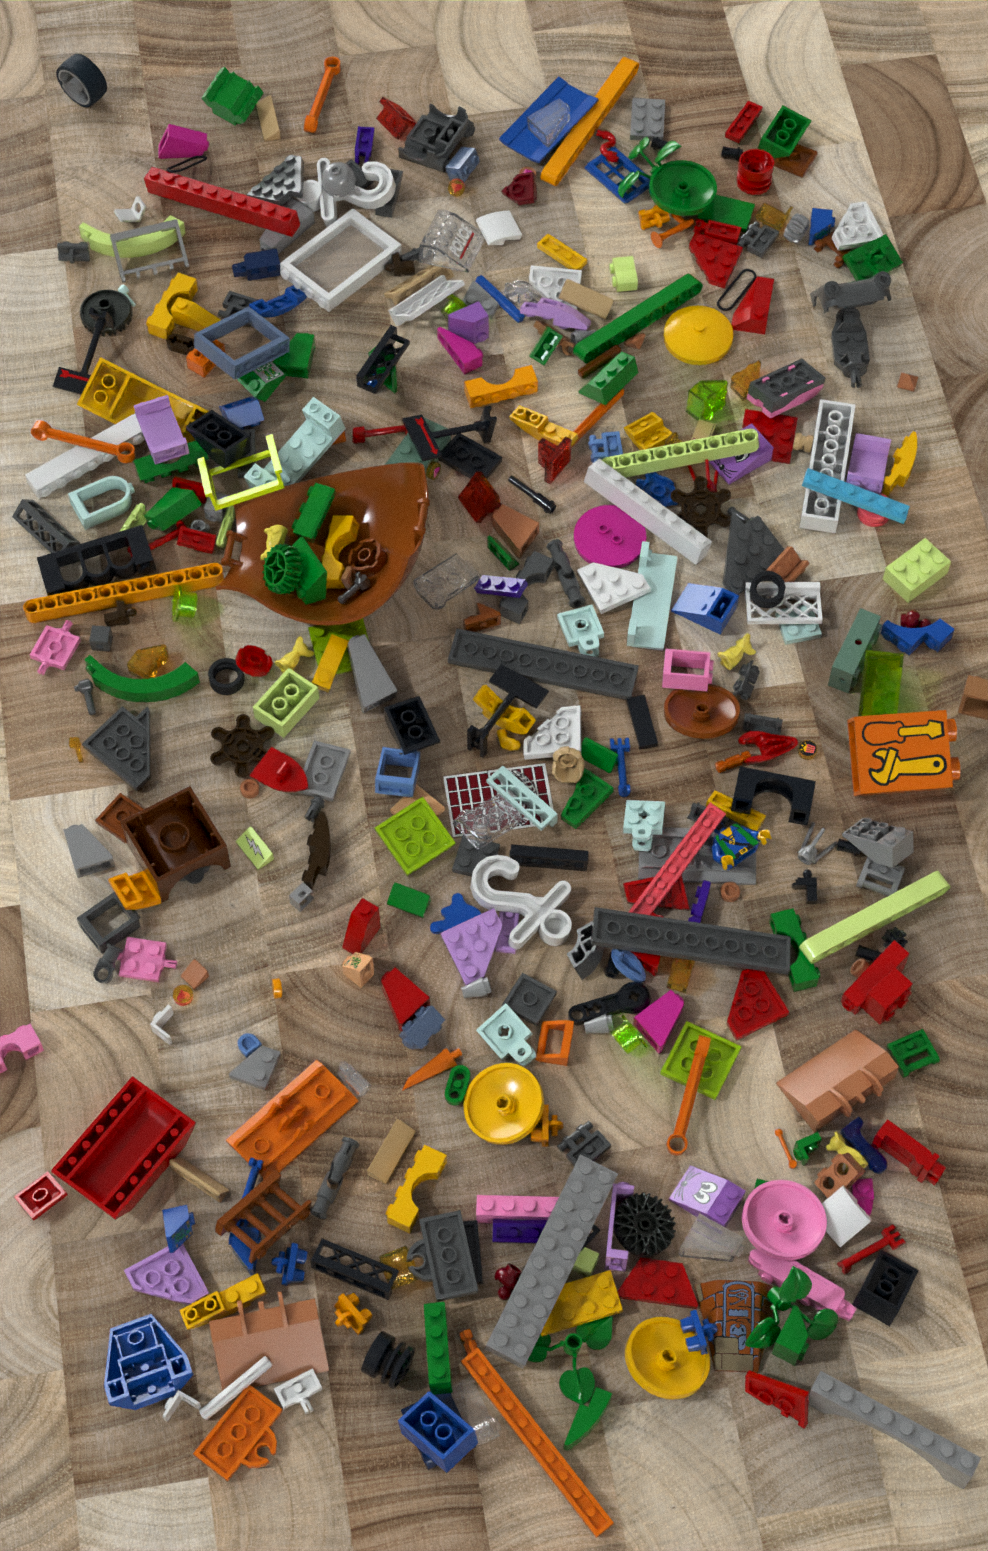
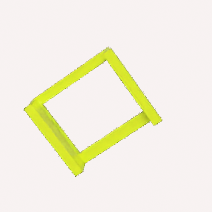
M273 434L266 436L269 450L239 459L225 469L221 466L209 469L204 457L197 459L206 498L210 497L215 511L285 488L281 477L283 471ZM271 456L277 480L217 500L213 475Z

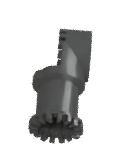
M109 943L106 944L107 949L93 971L95 980L102 984L112 980L113 971L116 967L115 962L119 954L124 951ZM101 969H107L108 977L104 980L98 977Z

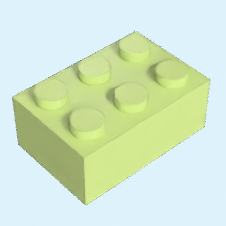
M924 538L885 568L883 580L909 603L948 574L951 561L930 541Z
M288 668L253 706L254 718L265 726L272 727L277 734L284 738L319 700L318 687Z

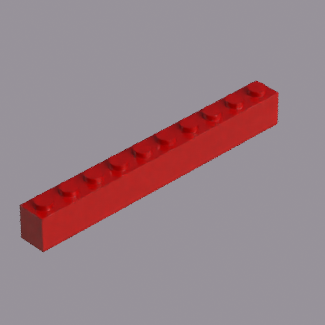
M151 167L144 177L147 191L151 194L293 237L300 227L298 213L293 209L155 167Z

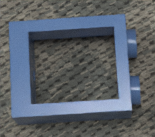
M382 747L375 778V793L413 798L420 768V751L404 755L401 749ZM386 764L413 767L411 778L384 775Z

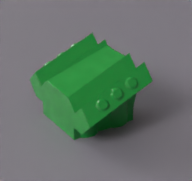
M226 67L220 68L201 99L207 106L212 108L213 114L236 126L237 124L245 123L264 92L258 85L254 87L250 80L247 81L239 77L234 71L230 73Z

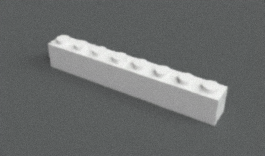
M136 414L127 417L91 438L114 445L127 442L133 446L139 445L145 440ZM77 445L25 474L26 480L37 498L40 499L50 495L52 491L64 487L68 482L79 479L84 473L95 470L100 464L111 461L116 455Z
M598 459L588 467L584 483L695 565L707 556L712 543L710 539L601 459Z

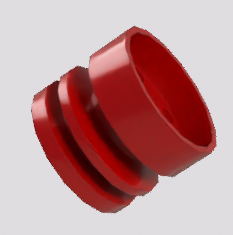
M750 149L741 154L736 179L737 186L741 191L751 195H760L770 189L775 163L770 153L761 149Z

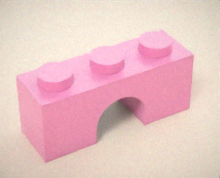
M31 1024L22 1025L15 1032L0 1037V1073L7 1070L4 1063L7 1053L19 1051L27 1060L44 1051Z

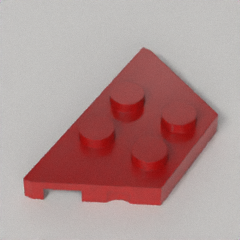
M641 1257L617 1291L619 1299L690 1309L698 1308V1303L683 1263Z

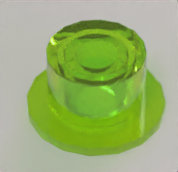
M451 294L447 297L449 301L441 309V313L448 319V314L467 307V305L461 299Z
M180 585L176 586L173 595V622H177L179 617L194 618L197 610V593L182 591Z
M623 1014L621 1017L624 1022L611 1031L615 1040L627 1054L631 1053L641 1044L647 1048L648 1044Z

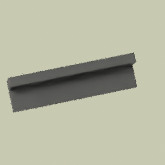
M29 499L21 500L12 517L51 553L57 551L56 542H60L63 545L61 550L80 544L74 536L37 502ZM23 509L26 511V520L20 517ZM35 520L38 522L39 529L36 531L33 529L32 521ZM44 532H49L50 541L45 540Z

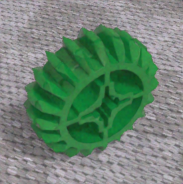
M279 544L271 547L270 552H267V558H264L265 564L262 565L264 567L262 573L264 574L263 580L266 581L265 586L276 594H289L290 591H294L295 587H298V581L301 580L300 575L303 573L301 571L303 565L301 564L300 552L297 551V548L288 544Z

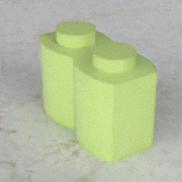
M633 256L612 258V263L609 264L610 274H613L612 286L616 287L617 292L637 290L638 279Z

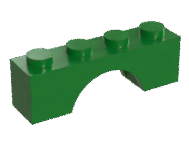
M193 441L187 443L189 454L181 456L174 463H159L155 465L152 456L148 455L133 460L139 482L144 481L145 484L155 481L154 477L161 475V478L171 476V472L178 470L180 473L189 470L188 466L191 465L199 467L197 459L204 457L207 461L209 457L198 442Z
M794 908L771 913L769 924L773 934L791 937L790 945L797 953V960L790 966L788 973L793 991L816 987L820 978V971L818 967L809 962L799 948L807 940L806 933L802 932L800 927V916L795 914Z
M445 1302L424 1304L430 1392L433 1395L453 1393Z

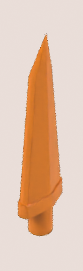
M447 1048L442 1050V1052L407 1079L402 1091L457 1066L455 1059L462 1055L460 1049L457 1048L451 1053Z

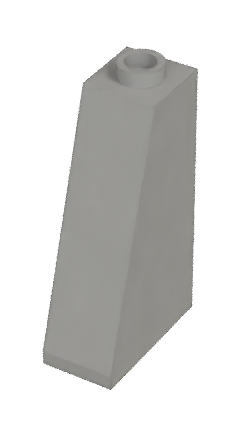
M291 197L282 206L297 211L300 227L293 237L266 229L259 239L260 250L277 248V252L280 254L315 223L314 212Z
M365 634L352 637L348 642L347 651L361 711L365 713L395 698L397 689Z

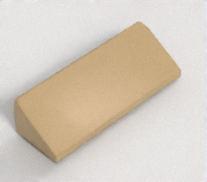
M269 95L256 104L264 142L281 139L272 97Z
M566 279L559 295V299L605 320L613 304V299L570 279Z
M396 1119L367 1170L368 1176L387 1184L416 1131L401 1120Z
M178 1157L169 1161L172 1171L221 1203L229 1193L226 1187L185 1159Z

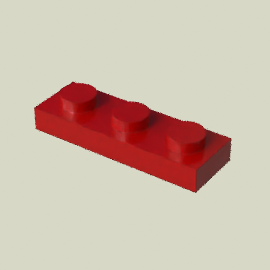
M748 100L725 132V138L740 143L761 114L763 106Z

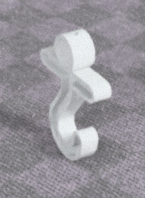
M321 158L317 162L318 182L315 180L304 181L303 197H297V199L313 212L321 209V217L326 227H329L338 220L336 201L345 200L364 209H376L384 206L391 200L395 193L396 184L391 170L385 164L366 162L362 166V171L367 180L379 182L375 189L365 190L355 185L354 190L344 197H339V195L330 196L322 185V174L324 169L331 163L327 158Z
M493 855L484 858L476 865L472 873L470 888L473 897L479 905L488 910L494 908L495 911L520 913L525 917L510 933L508 944L511 948L516 950L522 948L537 931L542 941L548 945L558 946L566 942L571 931L572 922L567 913L558 909L570 895L571 885L568 882L559 881L544 897H535L529 893L499 891L489 886L488 879L497 875L507 880H514L518 876L519 863L508 856Z

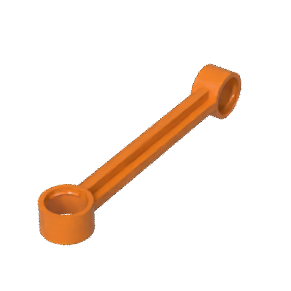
M331 56L324 60L325 73L310 114L305 118V132L315 133L317 130L318 118L333 77L341 71L340 60L337 57Z
M42 420L36 421L31 429L32 436L40 441L51 438L116 455L122 463H130L135 459V448L131 443L110 444L53 429L47 422ZM123 451L131 452L127 455L121 454V452Z
M699 1035L674 1133L669 1136L666 1143L667 1150L672 1155L678 1156L683 1154L688 1145L685 1136L711 1042L709 1037ZM675 1137L681 1138L685 1143L683 1150L674 1151L670 1147L671 1139Z

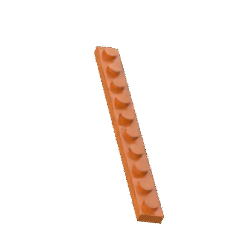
M476 1348L462 1359V1365L593 1535L597 1538L611 1527L614 1522L480 1349Z

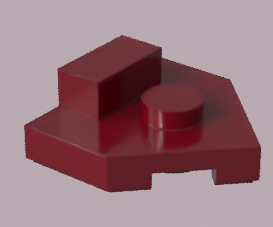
M534 171L517 174L508 187L505 186L501 191L502 194L518 205L535 203V200H537V185L535 183Z

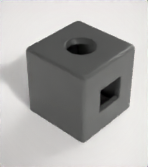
M92 625L89 639L91 649L109 652L113 639L111 627Z

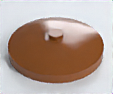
M708 684L707 691L675 689L665 700L664 717L669 726L680 734L700 739L715 738L730 732L737 725L740 717V705L731 692L714 684Z

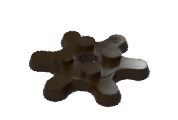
M698 476L694 480L692 492L685 493L679 489L671 492V500L681 506V511L677 516L689 525H692L705 537H708L707 529L712 524H718L723 528L730 526L731 517L721 511V505L731 498V492L728 489H721L716 493L710 492L707 489V479L703 476ZM699 505H703L706 508V511L702 514L696 511V507Z
M241 714L236 718V727L233 730L228 731L222 727H215L211 731L212 738L221 742L222 747L219 751L211 754L210 761L215 766H220L225 762L234 763L236 776L245 778L249 773V766L253 762H260L268 752L264 749L263 744L273 738L275 731L270 726L254 730L250 727V717L246 714ZM240 744H246L248 745V749L246 748L244 750L239 751L238 746Z

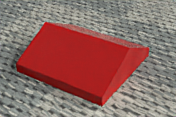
M47 1171L15 1195L14 1198L34 1221L68 1194Z

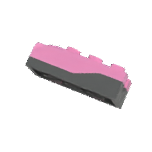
M799 359L750 382L747 399L755 406L761 407L762 412L769 418H772L815 397L823 388L826 378L804 359Z

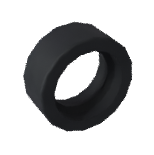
M763 571L752 579L749 593L752 601L759 607L773 608L783 600L786 586L779 574L772 571ZM762 581H771L778 586V594L774 598H763L757 593V585Z
M219 659L210 666L208 671L210 686L218 694H234L244 685V672L238 667L234 659ZM225 669L234 670L238 675L235 681L228 684L217 682L215 676L218 672Z

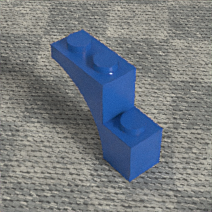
M938 619L933 624L921 628H906L887 620L882 625L880 634L885 640L896 645L901 652L910 655L923 642L930 649L939 652L952 639L955 629L942 619Z

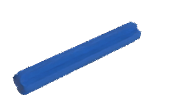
M477 276L475 281L498 302V305L517 323L522 322L525 315L520 314V310L484 276Z

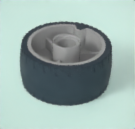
M82 54L72 55L56 71L57 80L61 88L71 100L82 107H90L107 91V82L100 69Z

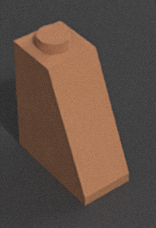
M504 504L492 513L493 528L515 556L520 559L539 534V523Z

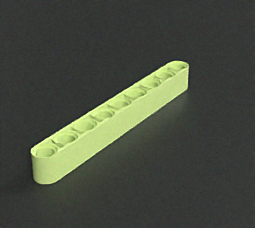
M745 429L603 458L602 461L626 478L702 463L706 459L712 461L752 453L759 448V437L755 429Z
M935 871L808 938L799 948L809 962L814 964L940 897L951 886L939 871Z

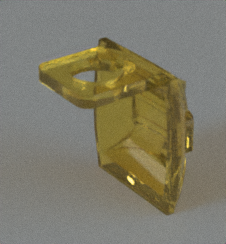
M763 203L755 218L763 223L762 225H768L780 231L788 220L793 207L790 206L785 214L779 209Z
M407 1246L379 1256L380 1263L399 1270L396 1280L393 1281L392 1290L418 1280L408 1270V1267H416L414 1259L411 1262H407V1254L409 1252ZM383 1272L387 1282L389 1283L392 1274L388 1272Z

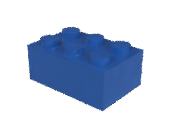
M430 1391L398 1420L402 1435L446 1473L478 1444L475 1429Z

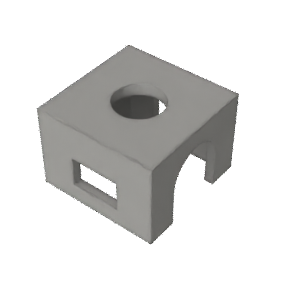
M305 883L300 884L289 895L290 904L301 912L314 900V897L311 895L313 890ZM304 899H306L307 902L304 905H301L300 903Z

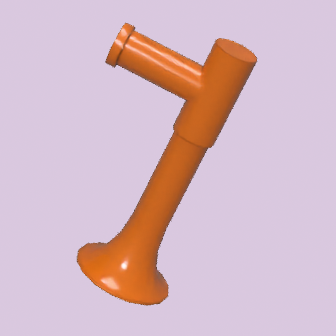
M671 214V217L679 224L660 234L655 231L651 232L653 244L655 247L661 248L662 242L666 238L695 224L692 218L685 220L679 215Z

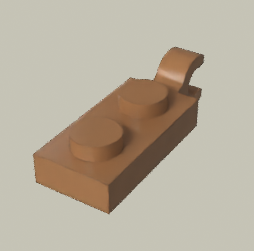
M536 320L533 327L538 330L537 332L540 335L543 334L548 326L563 336L557 346H562L563 353L571 356L572 353L569 352L568 348L569 346L574 348L576 344L570 342V339L546 321Z

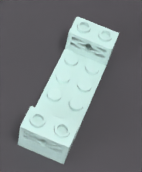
M314 397L302 409L306 421L278 452L283 471L281 477L284 486L300 482L346 429L341 416ZM272 460L264 469L255 463L245 474L244 478L250 489L277 480Z

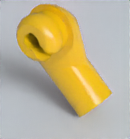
M505 729L497 730L496 734L503 749L514 751L520 748V741L507 737Z

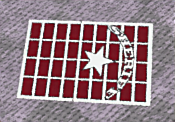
M545 763L506 768L553 809ZM497 770L443 777L453 837L535 827V825L486 782ZM497 778L494 780L497 785H503ZM508 789V794L511 797H517L513 792H511ZM522 801L524 809H531ZM535 814V818L542 823L544 820Z

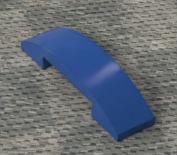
M293 285L286 288L285 294L267 302L263 299L250 303L249 307L262 317L271 318L292 310L303 302L307 296L305 292L295 288Z

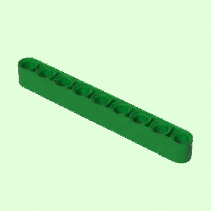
M691 274L684 275L578 342L573 349V354L584 363H589L614 345L621 344L698 295L703 288V284Z

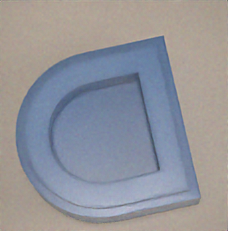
M250 1033L243 1034L238 1039V1048L246 1058L262 1046L257 1037Z

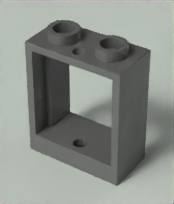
M115 892L77 917L79 927L101 954L106 951L107 943L116 945L141 927L139 923L140 916L137 911L125 910ZM115 904H118L129 920L102 938L90 922Z

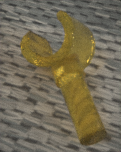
M70 737V748H76L79 763L84 762L80 739L78 737Z

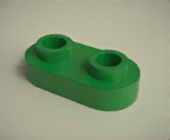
M457 1065L450 1072L445 1088V1100L450 1105H460L464 1101L470 1082V1071L466 1066ZM462 1075L464 1078L459 1080L457 1076ZM452 1094H457L458 1097H457V1098H452L451 1095H452Z

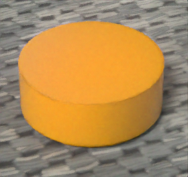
M279 978L272 979L274 999L282 997V984Z

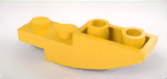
M521 405L509 416L510 420L523 431L554 449L560 446L569 450L578 439L577 433L551 423L547 416Z
M915 431L909 437L906 436L904 438L902 447L900 449L897 448L893 455L895 460L890 472L891 475L889 477L886 476L883 481L882 493L887 497L896 485L904 487L910 477L917 452V434Z
M256 1273L221 1292L215 1291L179 1311L187 1330L209 1324V1321L222 1319L238 1312L237 1301H242L244 1309L251 1305L250 1302L268 1293L260 1274Z

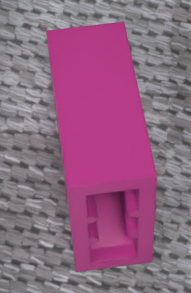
M168 124L158 145V158L202 156L209 147L207 133Z
M669 990L634 1017L633 1026L658 1054L663 1051L683 1012L684 1001L682 997Z

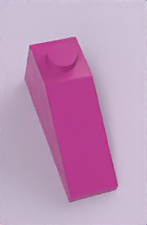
M442 327L437 328L439 342L464 375L482 366V358L484 356L481 349H477L472 342Z

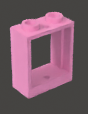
M665 649L662 688L707 691L708 684H712L713 673H709V671H713L714 660H710V652ZM672 666L704 669V675L671 673Z

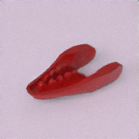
M750 731L738 739L741 745L755 744L761 752V755L748 757L745 760L746 765L768 762L791 751L798 745V740L795 737L775 735L763 731Z

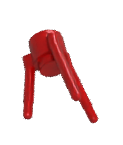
M706 459L707 489L710 492L716 493L719 473L715 470L714 481L712 482L710 480L709 460ZM688 465L689 472L694 481L696 475L691 465Z

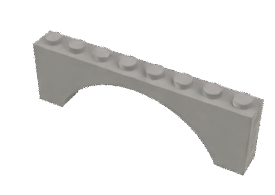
M820 1371L810 1390L809 1406L824 1414H835L856 1420L887 1434L919 1454L940 1473L943 1479L961 1489H964L971 1480L980 1462L981 1457Z

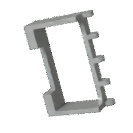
M177 219L110 234L122 283L126 282L125 275L136 273L137 279H140V272L153 269L154 275H157L156 268L169 265L170 270L174 271L173 264L184 262L185 267H189ZM175 229L182 254L181 258L123 271L116 246L117 242L159 231L165 232Z

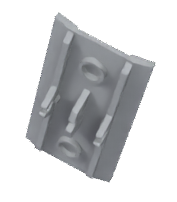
M663 827L662 835H653L651 849L649 851H639L638 880L655 877L690 828ZM713 831L682 873L683 882L703 883V880L714 884L734 882L737 885H756V852L729 871L727 869L723 870L722 865L713 860L711 847L716 833ZM641 842L639 845L643 846L645 843Z

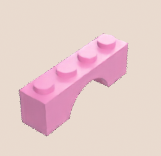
M477 1195L476 1220L478 1223L493 1224V1219L548 1220L559 1197Z

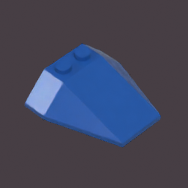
M152 1314L110 1328L104 1388L110 1406L132 1410L143 1408L175 1396L177 1391H181L193 1376L188 1356Z

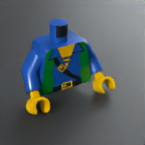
M720 822L714 830L716 836L711 847L713 860L722 865L723 870L727 869L729 871L754 854L760 841L762 845H766V839H772L769 830L758 832L739 826L736 823L726 828Z

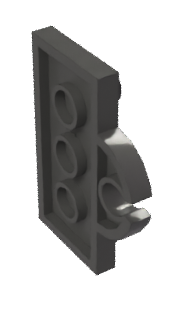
M461 1210L419 1219L423 1239L415 1242L410 1247L407 1254V1262H411L414 1258H421L424 1262L420 1267H408L409 1272L420 1281L433 1282L437 1302L478 1293Z

